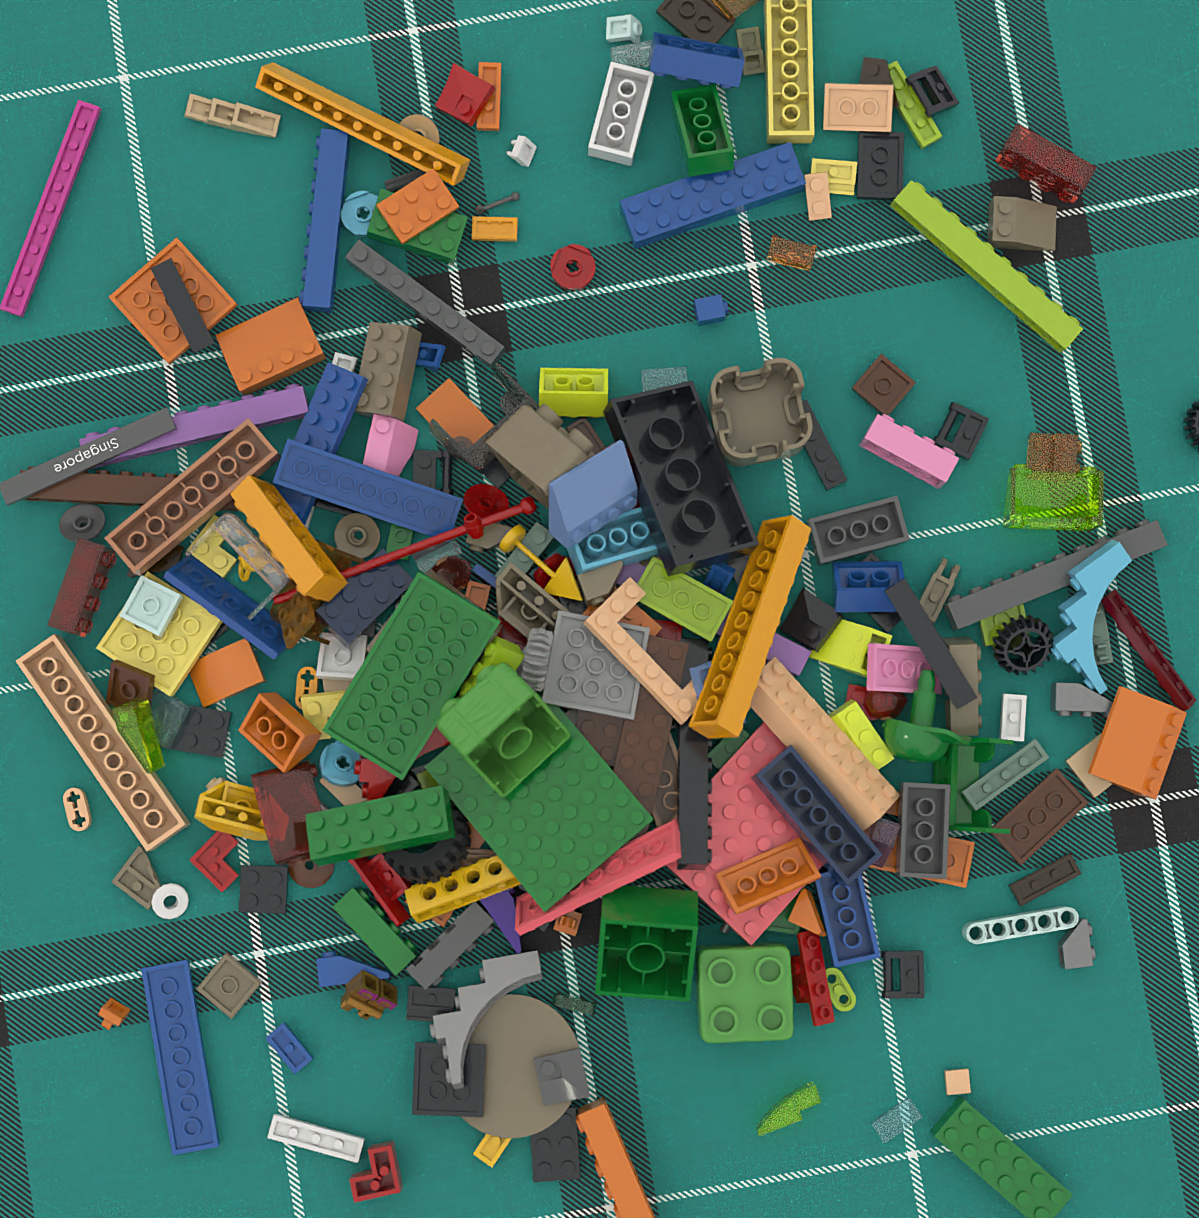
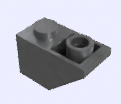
M1079 918L1078 923L1074 927L1069 928L1057 943L1061 968L1072 969L1093 966L1095 950L1090 945L1089 937H1092V927L1087 922V919Z

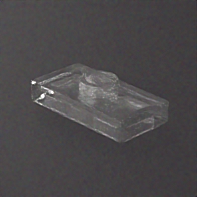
M652 40L610 48L612 62L634 68L649 66L648 58Z

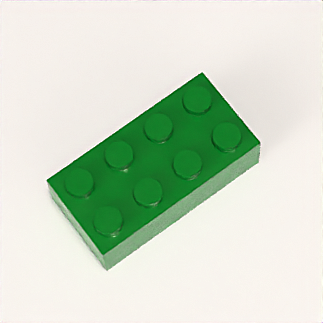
M716 84L671 91L672 114L688 176L734 170V149Z
M380 189L367 230V238L454 265L468 217L452 212L402 245L376 207L378 203L394 193Z

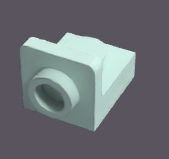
M630 14L607 18V41L631 40L635 44L640 43L642 25L634 16Z

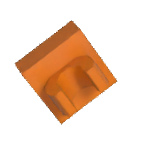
M572 911L557 917L553 930L576 936L582 913Z
M110 998L98 1013V1015L105 1018L101 1026L110 1030L112 1025L119 1026L127 1018L131 1009Z

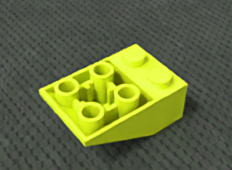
M842 620L818 653L811 650L809 658L867 678L868 644L889 645L892 635Z

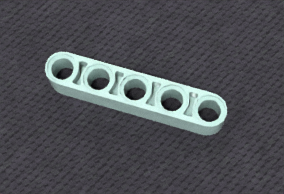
M1058 906L971 921L963 926L962 935L966 941L973 944H981L1069 929L1078 923L1079 916L1075 909L1071 907ZM1064 911H1068L1070 914V920L1067 923H1063L1061 920V915ZM1041 915H1045L1048 919L1044 927H1040L1038 924V919ZM1018 919H1023L1025 922V927L1021 931H1017L1015 928V923ZM999 922L1002 925V931L1000 934L994 935L992 927L995 923ZM977 926L979 928V936L972 939L969 931L972 927Z

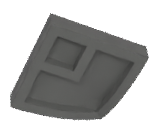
M580 1047L534 1058L544 1106L590 1097Z

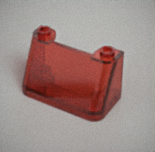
M309 760L299 762L286 773H283L279 768L251 774L253 788L275 863L280 866L310 857L305 814L322 811L314 783L315 777H318L315 763L311 764Z

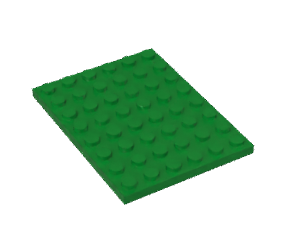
M543 690L541 692L535 691L542 699ZM548 704L546 705L568 729L570 737L508 795L501 797L459 754L452 744L424 766L436 782L449 792L451 800L544 912L556 904L654 820L558 706Z

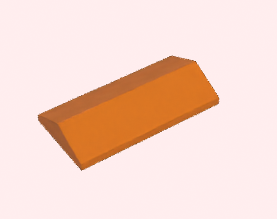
M799 837L715 874L725 901L735 915H738L821 878V874Z

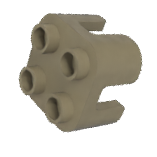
M774 358L764 361L762 368L741 373L739 366H733L721 370L714 377L707 402L713 432L727 464L735 467H744L790 458L797 455L805 446L811 436L813 424L810 412L804 413L801 400L804 381L799 367L794 362L785 358Z

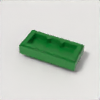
M391 523L386 552L390 553L411 545L414 531ZM409 556L403 557L399 560L408 561Z

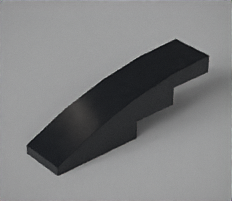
M172 258L151 267L193 352L195 353L215 343Z

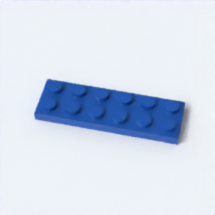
M189 554L166 571L163 578L208 610L210 614L224 622L229 628L235 630L267 656L275 660L287 649L280 620L192 554Z

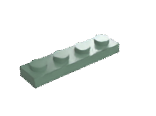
M1034 739L960 793L973 811H976L1047 760L1049 756L1038 741Z

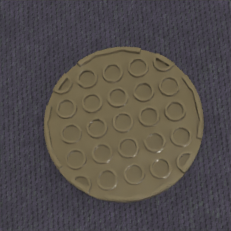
M506 994L495 1002L483 1015L469 1041V1044H486L484 1117L462 1118L471 1126L486 1134L501 1138H520L536 1134L551 1126L566 1112L573 1101L543 1105L534 1058L579 1048L573 1030L564 1017L550 1005L533 997Z

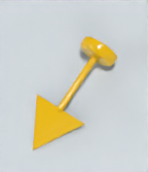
M521 524L513 527L504 536L499 545L500 550L504 553H509L518 547L551 577V580L544 588L548 594L583 601L567 558L564 559L557 571L553 572L521 543L526 535V530Z

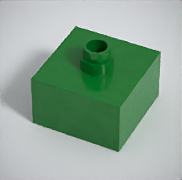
M623 885L613 892L602 896L595 995L690 1002L698 931V891Z

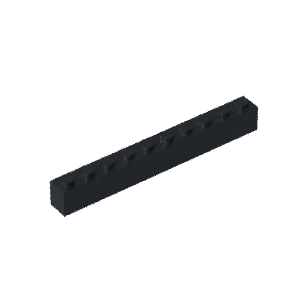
M680 639V642L689 644L680 683L681 689L692 679L689 668L712 661V647H708V641L705 639ZM691 715L683 724L680 725L678 723L677 823L679 824L681 858L677 859V869L705 870L708 863L712 861V849H708V840L712 838V826H708V817L712 816V803H708V794L712 793V780H708V771H712V757H708V749L712 748V739H708L689 727Z

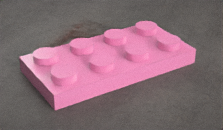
M868 644V691L913 693L914 690H917V681L922 669L933 671L919 647ZM935 674L936 686L934 687V693L942 694V684Z

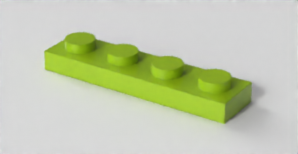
M896 60L889 64L891 78L894 81L897 99L900 102V109L897 108L920 148L924 149L940 140L942 135L932 118L928 119L926 117L924 107L912 87L906 84L905 79L907 77Z

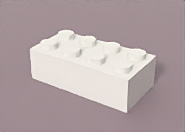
M615 62L610 63L588 146L589 156L632 166L654 83L653 72Z

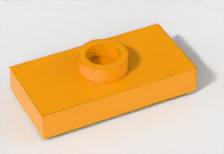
M472 216V241L517 242L518 218Z

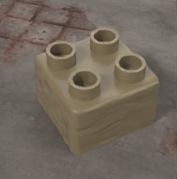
M543 403L536 411L524 404L485 443L512 479L549 510V483L596 454L592 452L593 444L580 431L573 428L568 433L561 427L563 424L561 418L546 404Z

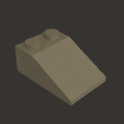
M994 196L989 203L987 242L993 248L1055 251L1057 206L1018 197Z

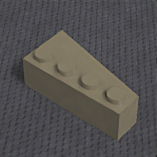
M968 636L941 637L977 695L975 700L959 709L955 707L950 697L949 700H945L946 729L957 735H978V728L982 727V718L978 714V706H981L982 703L981 693L978 692V683H981V671L977 669V660H981L980 646H977Z

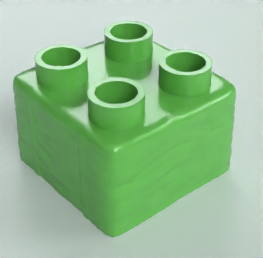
M505 662L499 663L497 666L490 665L484 668L478 674L475 686L463 697L451 699L442 707L440 718L437 721V727L444 737L501 797L508 795L570 737L568 729L557 719L539 695Z
M763 942L753 943L751 946L745 943L701 945L696 947L695 970L698 1033L703 1041L706 1043L787 1040L792 1037L794 1015L791 956L784 943Z

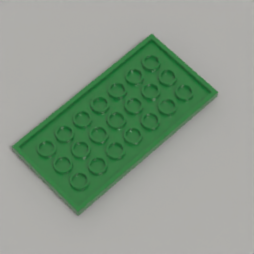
M419 571L322 731L403 780L435 729L442 707L454 698L501 620L422 571Z

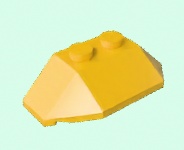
M223 781L199 795L194 818L212 830L251 840H285L290 817L286 812L284 813L281 806L269 792Z

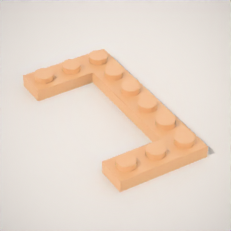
M629 577L583 624L681 725L693 714L697 704V694L694 690L692 679L681 689L617 623L646 594Z

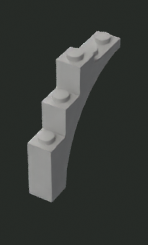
M538 950L482 960L483 968H479L481 982L485 983L458 988L459 995L455 996L456 1009L461 1011L433 1016L434 1023L430 1024L431 1036L436 1038L438 1044L446 1043V1045H442L444 1059L449 1061V1068L446 1069V1078L448 1083H452L454 1089L464 1088L463 1067L466 1049L472 1033L483 1015L495 1002L510 991L524 984L543 979Z

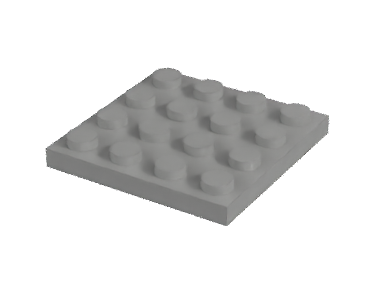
M558 610L542 693L544 703L633 721L640 682L583 624L589 616ZM617 622L646 652L650 628Z

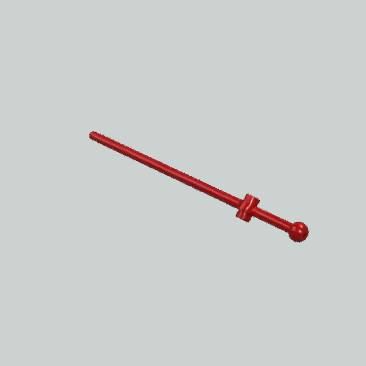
M528 496L521 499L518 505L483 518L478 517L476 513H469L464 517L465 522L462 526L342 570L340 573L347 579L464 534L470 535L472 539H479L484 535V527L520 513L533 514L537 507L534 499ZM294 588L274 596V603L281 604L291 600L298 590Z

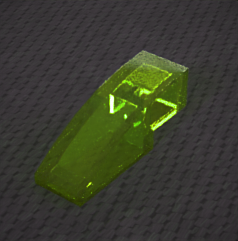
M812 1081L797 1088L777 1102L756 1126L758 1136L803 1120L800 1113L801 1110L822 1103L814 1082Z

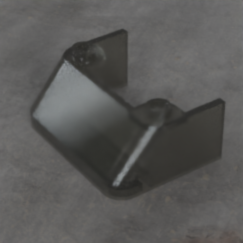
M498 362L494 365L493 377L507 390L499 403L501 411L506 416L473 444L468 438L463 436L453 439L434 418L430 421L429 432L454 458L474 469L484 468L496 457L485 442L510 416L524 404L535 411L539 408L535 400Z

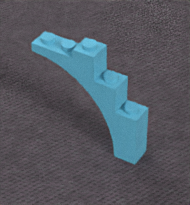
M1115 540L1109 541L1067 572L1071 577L1069 580L1070 584L1079 592L1058 606L1061 612L1059 616L1068 627L1052 638L1054 642L1050 649L1051 654L1057 661L1062 660L1067 664L1070 662L1075 672L1081 673L1084 677L1082 682L1085 687L1098 694L1105 692L1107 687L1099 674L1094 658L1092 638L1095 616L1107 587L1117 574L1132 561L1121 543Z

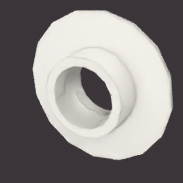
M169 883L162 885L155 891L151 903L156 915L164 919H173L185 912L188 907L189 898L188 893L182 886ZM173 895L176 897L177 900L174 905L165 906L163 904L167 896Z

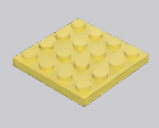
M147 571L144 577L183 596L162 637L120 617L119 613L96 649L113 660L118 659L155 675L154 686L173 698L222 624V621L210 614L200 604Z

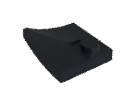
M803 588L791 612L779 629L783 634L818 653L844 616L841 612H835L833 607Z

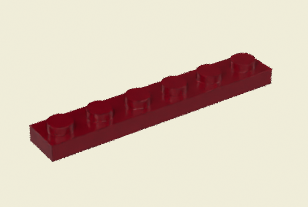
M1114 589L1101 599L1104 610L1116 621L1118 629L1129 639L1131 647L1140 654L1145 666L1153 672L1158 684L1171 697L1172 703L1184 712L1190 709L1197 701L1117 590Z

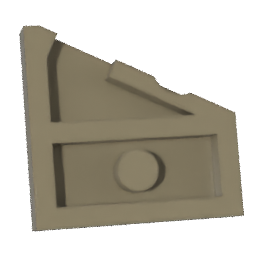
M141 845L137 847L112 880L113 884L148 910L152 908L153 894L162 886Z

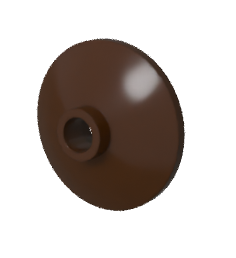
M305 842L298 845L292 851L288 860V870L292 879L298 885L306 888H316L325 884L333 874L334 863L318 866L314 863V868L309 870L306 867V863L311 861L309 843Z

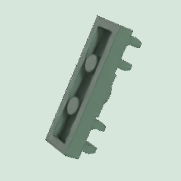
M1101 601L1094 620L1092 638L1096 665L1113 663L1107 621Z

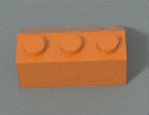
M277 692L259 693L238 729L244 737L283 773L288 772L309 755L322 735L316 727Z

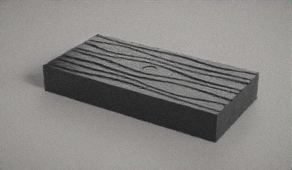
M693 381L610 399L603 413L615 443L619 440L624 442L638 488L637 499L667 576L750 555L759 545V542Z

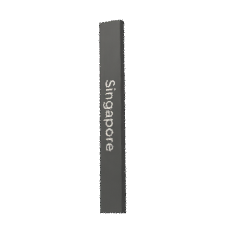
M168 408L161 409L1 482V494L6 505L10 506L177 430Z

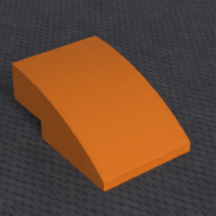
M245 638L198 659L189 672L203 708L266 682L252 643L248 642Z

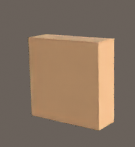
M967 1068L944 1070L947 1095L971 1093L969 1070Z

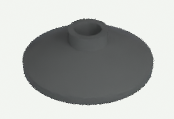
M88 503L78 504L69 508L62 515L59 529L63 537L69 541L86 542L101 533L105 526V516L103 511L96 505Z

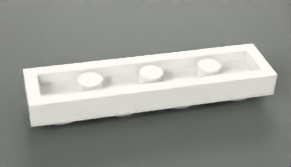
M279 1114L273 1115L267 1137L356 1163L359 1162L365 1140L363 1137Z

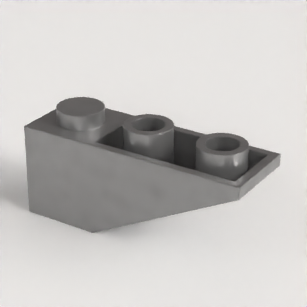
M1079 683L1051 684V711H1058V716H1072V712H1081V717H1095V713H1104L1103 717H1108L1113 704L1112 701Z

